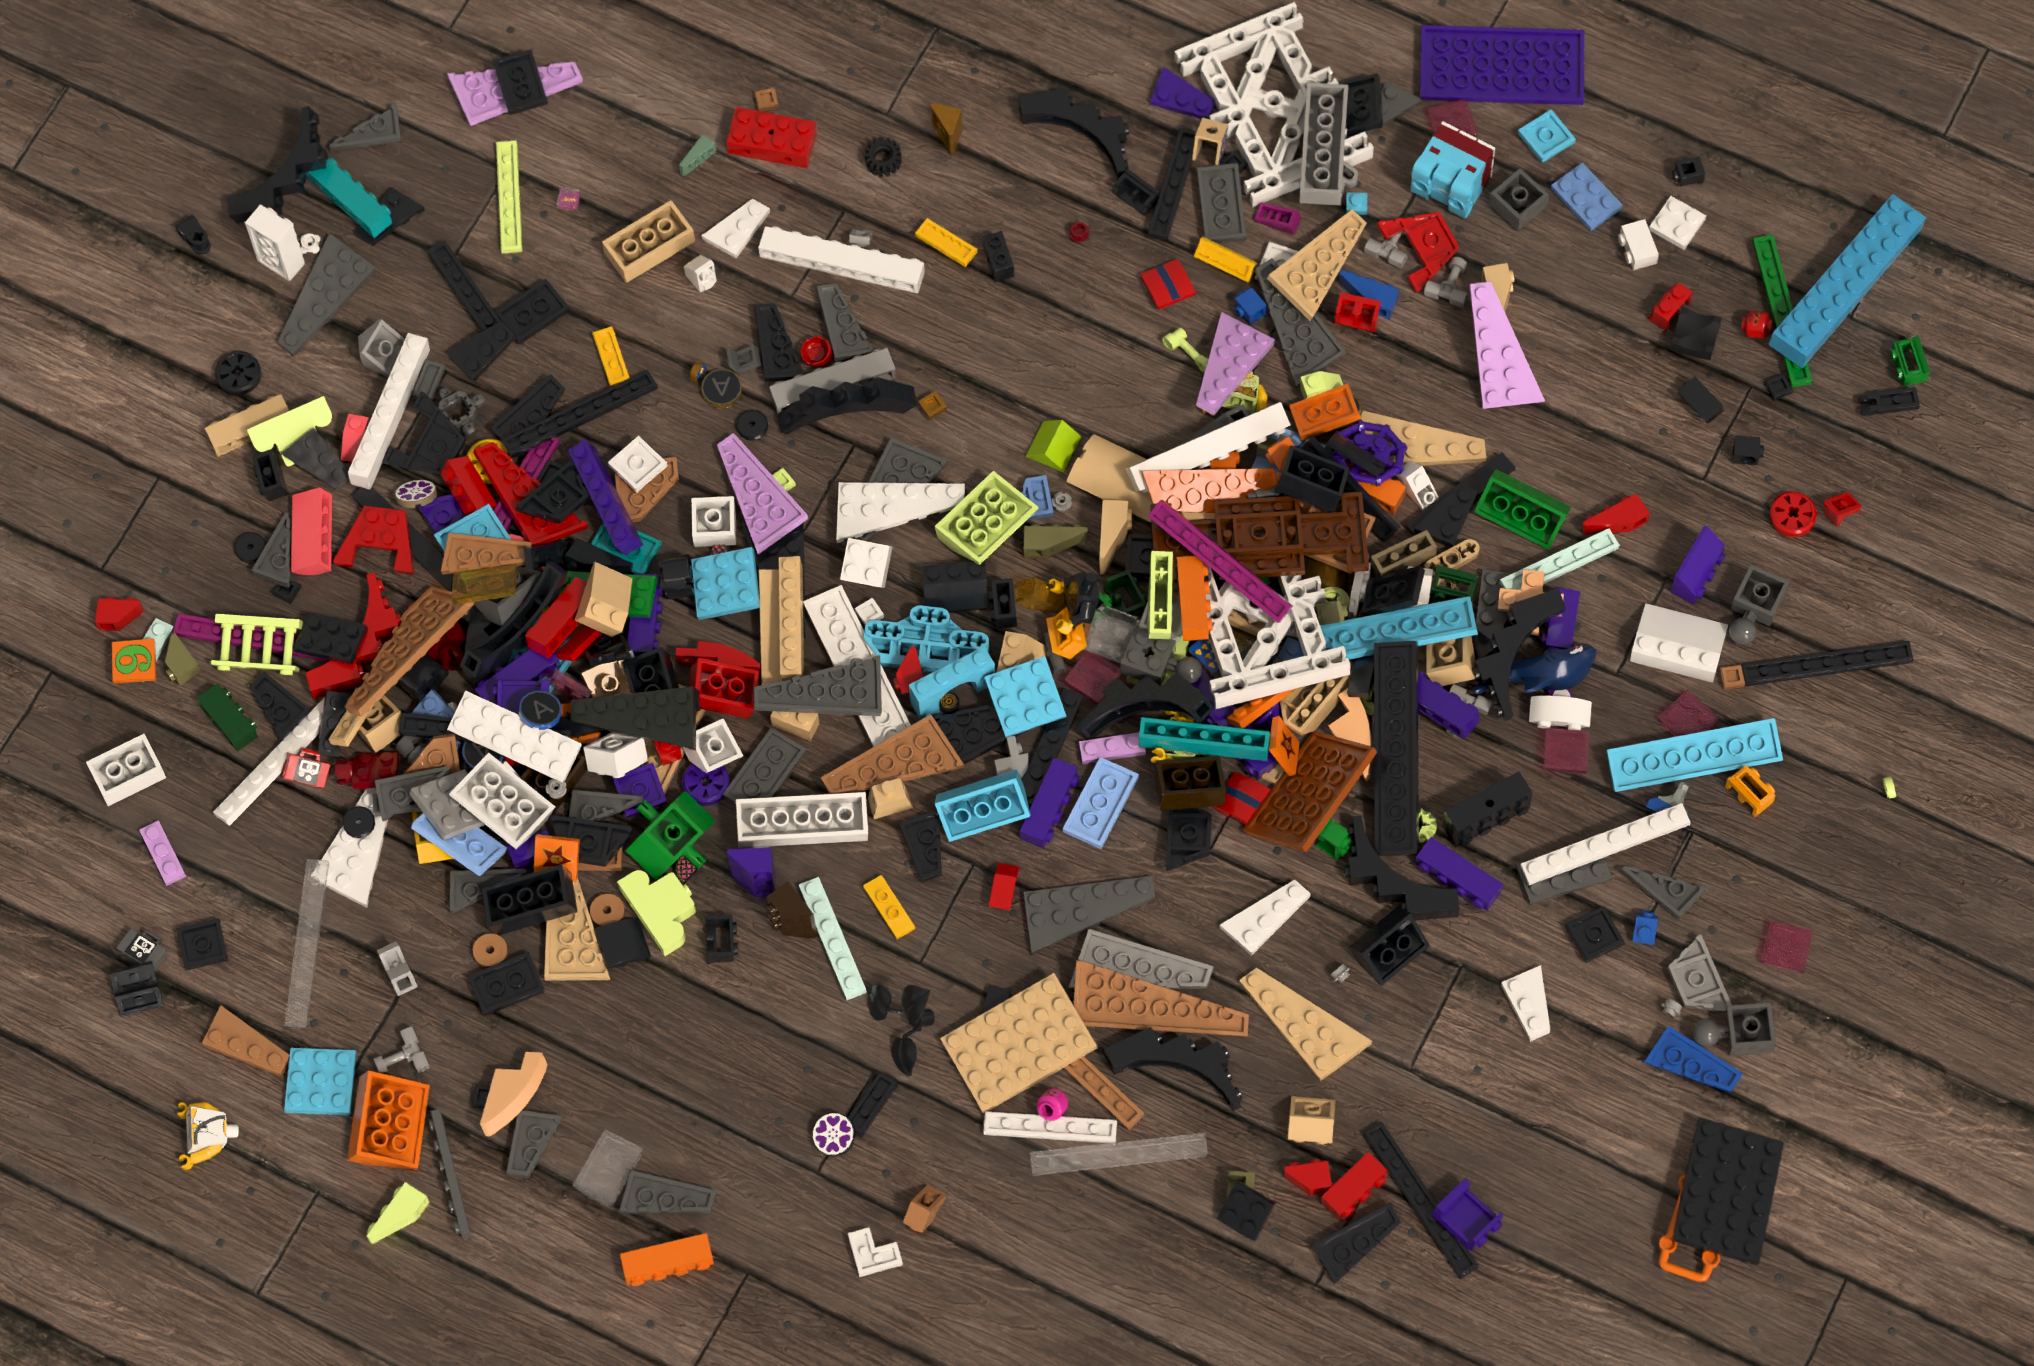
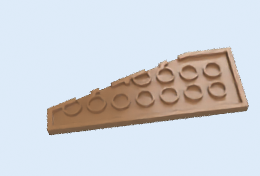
M431 586L403 613L400 618L402 623L399 627L393 629V637L384 643L371 664L373 667L371 672L365 673L362 678L364 683L355 689L346 703L345 708L348 713L361 717L366 714L475 604L472 598Z

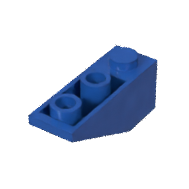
M1340 270L1339 283L1352 295L1381 301L1379 316L1390 320L1399 298V289L1390 284L1384 285L1376 282V280L1369 277L1358 276L1352 271Z

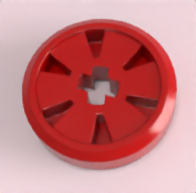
M1795 491L1785 492L1776 497L1769 512L1770 522L1775 530L1788 537H1799L1808 533L1813 528L1817 517L1814 502L1805 494ZM1790 511H1792L1793 513L1795 511L1797 512L1796 518L1794 516H1789Z

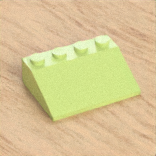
M992 471L935 525L937 538L952 551L980 565L1039 508L996 472Z

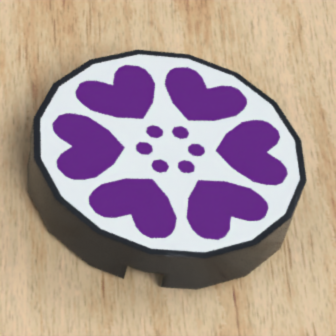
M830 1112L822 1115L812 1129L814 1146L827 1156L838 1157L846 1154L852 1148L856 1137L853 1122L841 1113Z

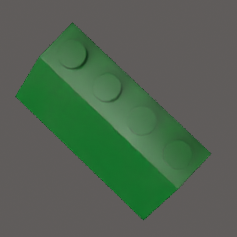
M1496 469L1490 477L1474 512L1549 550L1571 507Z

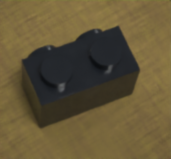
M271 449L253 455L254 465L252 467L255 476L259 480L257 486L261 496L264 495L268 501H272L289 495L279 458Z
M1013 578L991 580L992 590H988L989 603L994 602V609H990L991 622H996V629L1017 627Z

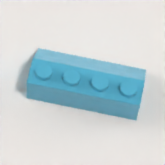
M1018 769L936 794L935 806L949 842L1031 816L1025 788Z

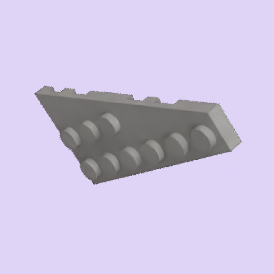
M1088 929L1078 959L1169 989H1207L1213 971V966L1091 929ZM1076 967L1069 985V990H1075Z

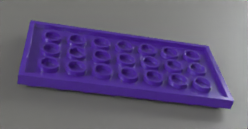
M1422 25L1420 98L1425 101L1583 105L1584 30Z

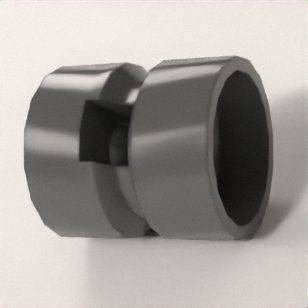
M404 736L398 742L396 750L405 759L408 758V763L411 765L428 743H425V739L422 737Z

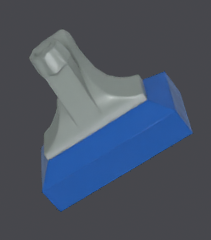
M1680 782L1674 794L1652 798L1648 801L1646 807L1655 812H1660L1681 803L1684 806V797L1689 786L1684 782Z

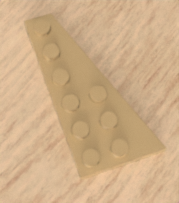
M1255 968L1239 980V984L1320 1082L1372 1044L1370 1039L1258 968Z

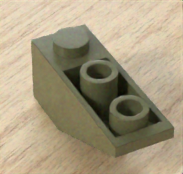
M1038 524L1024 526V558H1046L1088 540V527L1081 525L1062 527L1057 524L1051 526H1041Z
M1341 599L1316 604L1319 625L1344 622V617L1348 616L1346 603L1342 604Z

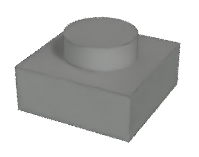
M852 229L849 235V243H854V245L859 247L870 245L873 231Z

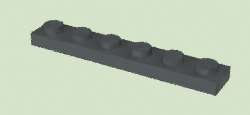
M440 1109L431 1111L432 1119H429L431 1131H436L437 1134L434 1144L436 1151H441L442 1159L439 1160L441 1172H446L447 1179L443 1181L446 1192H451L452 1200H449L451 1213L456 1212L457 1220L453 1221L456 1233H461L463 1240L472 1238L443 1117Z

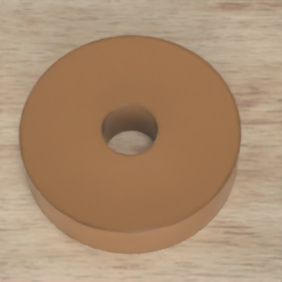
M602 894L591 903V919L598 927L622 921L625 917L624 904L616 895ZM610 909L611 912L609 914H605L604 910Z
M492 933L485 934L475 941L473 956L478 965L483 968H489L506 961L508 947L501 936ZM488 949H494V952L491 953V954H488V953H487V950H488Z

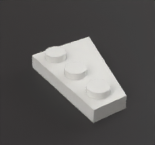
M752 199L704 233L702 240L737 258L769 215L770 208Z
M1541 965L1501 982V986L1529 1041L1531 1042L1549 1034L1550 1025Z

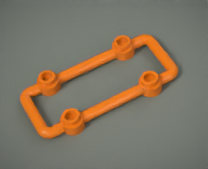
M1683 1175L1678 1182L1680 1194L1667 1234L1661 1237L1659 1241L1661 1253L1658 1263L1667 1272L1697 1282H1704L1709 1279L1712 1268L1719 1264L1720 1255L1705 1251L1701 1260L1704 1265L1702 1273L1667 1262L1669 1254H1672L1677 1247V1242L1671 1240L1685 1175Z

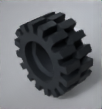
M880 137V141H877L875 138L873 139V144L869 142L868 147L865 148V164L869 172L873 170V175L876 176L879 173V176L883 177V174L886 173L888 177L890 172L895 174L896 169L899 170L900 164H902L900 146L899 144L896 145L895 140L891 142L890 138L887 137L886 141H884L883 137ZM880 152H887L891 155L890 160L886 162H879L875 157Z

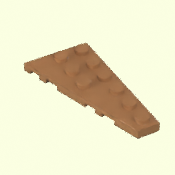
M930 714L822 776L821 782L829 794L855 793L869 790L874 785L901 778L904 782L962 769L964 764Z

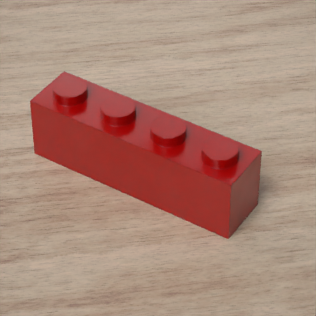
M575 577L571 583L566 585L562 594L554 599L549 609L541 614L533 627L528 629L525 635L528 649L548 659L579 624V622L575 621V617L587 582Z

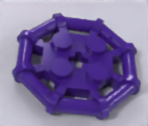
M1361 419L1346 429L1336 432L1361 449L1372 452V456L1387 464L1385 468L1388 470L1376 477L1337 451H1334L1332 456L1341 465L1349 468L1348 473L1356 481L1381 486V483L1397 474H1402L1404 471L1403 462L1407 445L1390 429V425L1363 422ZM1365 430L1379 433V435L1376 436L1365 434ZM1358 431V434L1355 435L1354 439L1350 440L1348 438L1350 435ZM1385 436L1391 441L1393 446H1388ZM1396 454L1395 462L1389 461V456ZM1345 462H1348L1349 464L1351 462L1353 464V469L1351 470Z

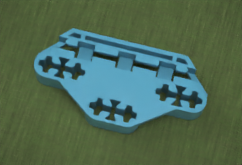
M915 606L911 609L910 616L899 622L871 620L865 625L864 641L876 656L880 655L882 667L899 668L906 657L900 655L901 649H903L902 653L907 654L911 646L916 647L922 671L935 672L958 660L960 656L962 658L982 647H985L989 653V638L985 633L962 630L950 619L949 612L943 608ZM878 650H880V651H889V654H887V653H879ZM930 652H932V657L948 658V661L930 659Z

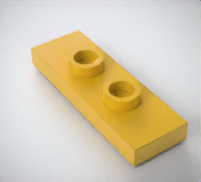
M928 218L915 232L917 238L964 267L968 265L977 253L975 247Z
M1205 237L1200 238L1194 257L1246 282H1250L1257 262Z
M882 875L863 885L865 892L896 940L915 929L914 924Z

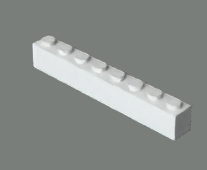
M765 226L759 244V255L762 258L914 293L919 292L925 273L924 263L918 259L901 258L896 254L888 255L875 249L866 250L857 245L849 246L836 240L827 241L818 236H805L799 232H788L778 227Z
M411 333L407 334L348 471L352 485L371 490L430 352L427 338Z
M1281 402L1128 467L1126 471L1135 492L1142 491L1144 494L1148 490L1141 471L1191 470L1196 466L1201 469L1211 465L1210 460L1217 458L1220 461L1229 457L1228 452L1235 449L1237 453L1248 449L1247 444L1251 442L1259 444L1266 441L1267 435L1273 433L1274 436L1286 432L1285 428L1290 426Z

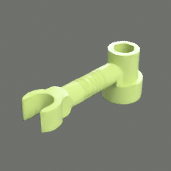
M1178 328L1173 333H1168L1162 338V342L1168 350L1173 351L1177 347H1181L1191 356L1199 369L1205 373L1208 358L1200 355L1185 340L1187 334L1182 328Z

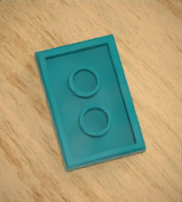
M602 523L591 544L633 563L632 574L634 575V573H647L662 546V541L637 531L643 546L626 556L615 547L604 523Z

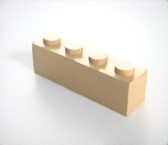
M281 394L271 396L266 401L260 404H253L242 412L233 413L224 420L212 422L208 427H205V430L217 457L250 443L251 440L247 434V429L288 412L289 409Z

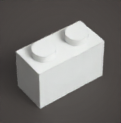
M1645 219L1622 225L1620 234H1618V240L1620 245L1624 246L1626 261L1628 264L1631 263L1633 270L1657 264L1659 254Z

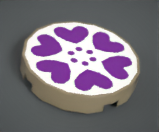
M429 480L406 482L395 490L396 502L404 508H416L415 505L418 504L426 506L436 498V486Z

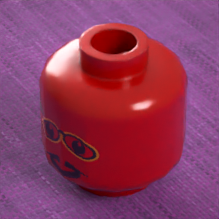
M1749 311L1747 316H1743L1742 332H1745L1747 337L1763 339L1768 336L1769 332L1773 331V319H1770L1767 312Z

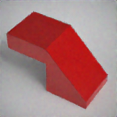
M998 863L989 907L1011 909L1020 866Z

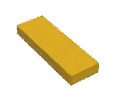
M613 327L592 332L610 387L629 379Z

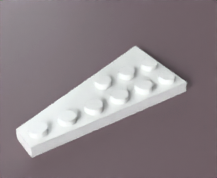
M839 482L837 543L854 536L855 538L861 537L868 532H878L902 525L916 518L923 519L927 515L937 512L950 511L965 498V484Z
M366 788L355 807H366L374 815L372 794L377 793L376 788ZM374 816V830L364 838L349 836L342 826L311 875L312 880L367 908L370 890H372L374 873L375 869H377L384 840L385 827H387L388 820L382 821L381 816Z

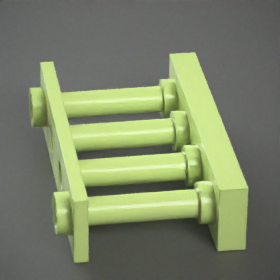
M215 615V622L221 624V628H223L220 661L211 660V665L217 666V670L230 671V667L280 671L281 675H293V672H299V667L291 666L294 633H296V630L302 629L303 621L271 617ZM234 625L242 626L244 630L241 662L229 661L231 629H234ZM255 627H263V631H265L262 664L249 663L252 630ZM276 628L284 629L283 632H286L283 665L270 664L273 632H275Z

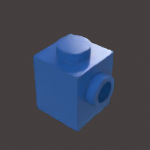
M1252 287L1247 291L1243 290L1238 293L1235 298L1234 310L1240 318L1243 317L1251 325L1266 315L1267 305Z

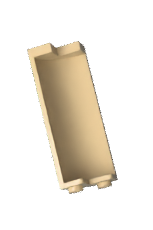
M1094 434L1083 447L1081 456L1077 457L1066 482L1103 500L1128 501V509H1132V514L1151 522V519L1148 517L1150 505L1152 504L1149 493L1135 492L1126 468L1147 459Z

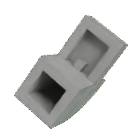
M1015 736L1006 737L1010 757L994 760L996 776L1018 769L1022 780L1029 766L1028 753L1023 754L1021 743H1016Z
M397 941L377 950L384 969L398 996L418 987Z

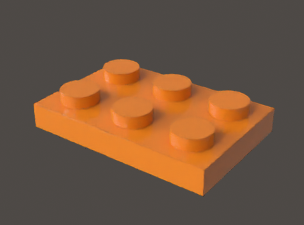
M1348 383L1289 405L1302 441L1361 419Z

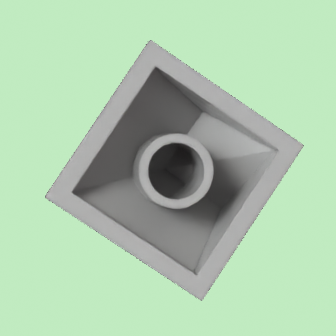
M379 319L358 336L362 365L389 377L405 339L386 322Z

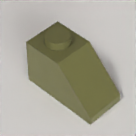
M175 633L171 634L165 659L168 670L165 672L172 682L176 680L180 686L199 674L201 670Z

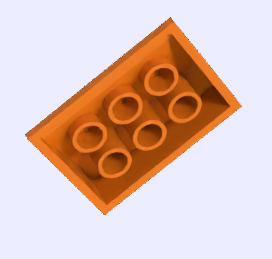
M367 1071L361 1075L358 1082L347 1161L371 1166L417 1170L430 1085L373 1071Z

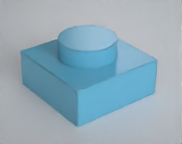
M1347 193L1346 214L1353 209L1358 215H1367V193Z

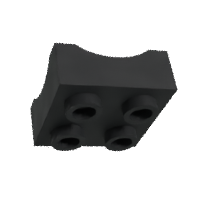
M1681 307L1670 350L1711 360L1722 317L1703 315Z

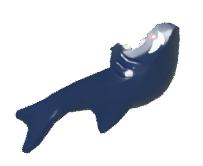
M1586 643L1575 644L1569 649H1558L1555 646L1549 647L1542 656L1513 662L1509 681L1525 684V693L1539 689L1553 691L1570 689L1578 685L1587 676L1595 660L1597 650L1592 645ZM1480 681L1472 691L1473 694L1477 695L1489 690L1488 684L1491 683L1481 684Z

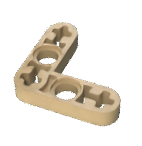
M1467 539L1429 559L1424 568L1430 569V566L1436 568L1442 561L1443 565L1441 566L1458 569L1478 557L1480 546L1475 540ZM1466 547L1474 548L1473 553L1470 551L1466 552ZM1454 555L1458 561L1455 564H1450L1446 561V557ZM1433 571V575H1432V582H1433L1434 575H1435V572H1434V571ZM1439 578L1437 585L1441 582H1448L1452 589L1460 590L1457 584H1453L1451 580Z

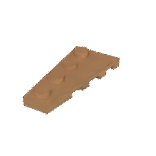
M449 533L441 573L451 574L524 566V548L533 547L532 542Z
M221 1005L202 1042V1045L206 1048L280 1077L283 1076L290 1059L289 1054Z

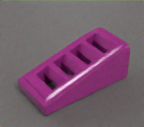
M1262 202L1254 217V222L1295 235L1301 221L1298 210ZM1266 210L1269 211L1267 217L1263 218Z

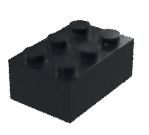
M1290 445L1282 461L1274 490L1326 511L1334 512L1342 497L1349 468Z

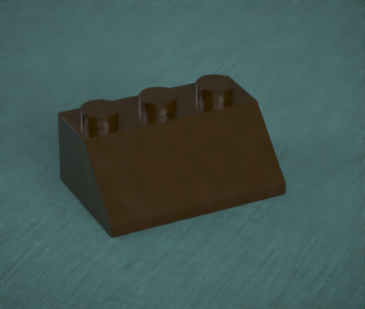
M788 881L766 896L768 902L766 907L769 910L768 916L771 919L769 922L775 931L780 930L785 936L811 939L817 937L813 912Z

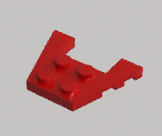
M1440 212L1416 215L1409 218H1396L1389 221L1383 220L1376 224L1385 240L1404 231L1424 268L1407 277L1415 294L1427 284L1428 280L1460 248Z
M364 506L335 556L333 564L353 568L357 547L396 551L395 573L414 575L407 513L404 510Z

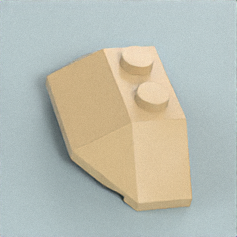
M1350 672V675L1297 688L1280 701L1284 725L1300 735L1315 731L1340 702L1338 694L1346 689L1352 672Z

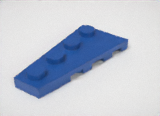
M1670 1026L1666 1028L1644 1061L1645 1064L1729 1093L1733 1091L1743 1076L1742 1072Z

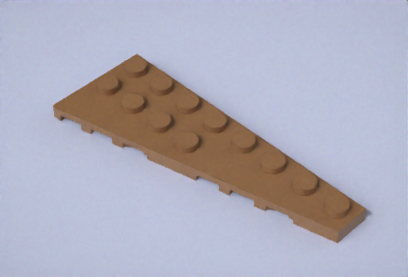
M1076 961L1074 1008L1085 1026L1140 1030L1152 1027L1156 1031L1248 1036L1249 1014L1088 962Z

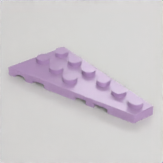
M575 62L537 67L546 96L583 82ZM495 69L480 73L469 71L458 75L447 73L470 126L508 112Z
M1491 281L1469 284L1482 408L1545 402Z
M1221 312L1196 406L1215 415L1274 346L1275 339Z
M734 433L717 444L757 554L808 519L806 512Z

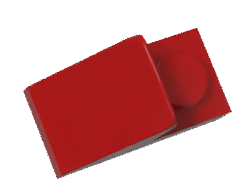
M1850 492L1834 496L1823 502V513L1836 527L1840 525L1846 516L1857 513L1862 508Z

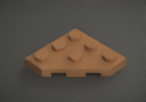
M677 457L663 458L668 466L637 493L615 473L616 490L632 522H641L679 480Z
M456 735L434 736L403 775L449 766L451 774L461 771Z

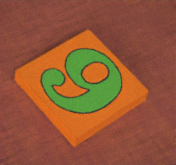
M154 638L112 642V677L114 684L156 680V641Z

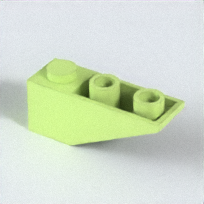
M404 1183L402 1187H398L393 1194L391 1203L385 1205L381 1210V1217L368 1228L367 1238L369 1243L374 1244L417 1221L429 1204L427 1196L407 1183Z

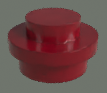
M1076 222L1070 227L1069 236L1075 242H1083L1089 237V228L1082 222Z

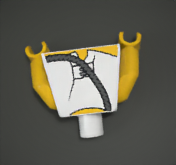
M183 1102L178 1104L179 1109H185L183 1112H178L177 1115L181 1119H186L188 1154H191L190 1157L187 1155L179 1157L180 1161L187 1159V1164L182 1165V1169L189 1170L192 1168L193 1163L197 1164L211 1158L221 1151L227 1143V1138L238 1137V1125L226 1124V1114L220 1112L219 1109L207 1102L193 1103L189 1106Z

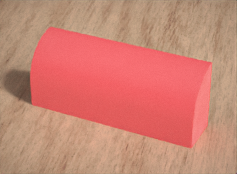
M319 487L292 495L291 572L300 575H318L331 571L332 494Z

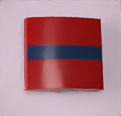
M1178 259L1140 274L1141 280L1148 289L1150 298L1158 310L1196 295L1194 287Z
M1234 772L1225 784L1226 796L1224 806H1212V808L1228 818L1232 816L1247 826L1271 793V789L1245 775Z

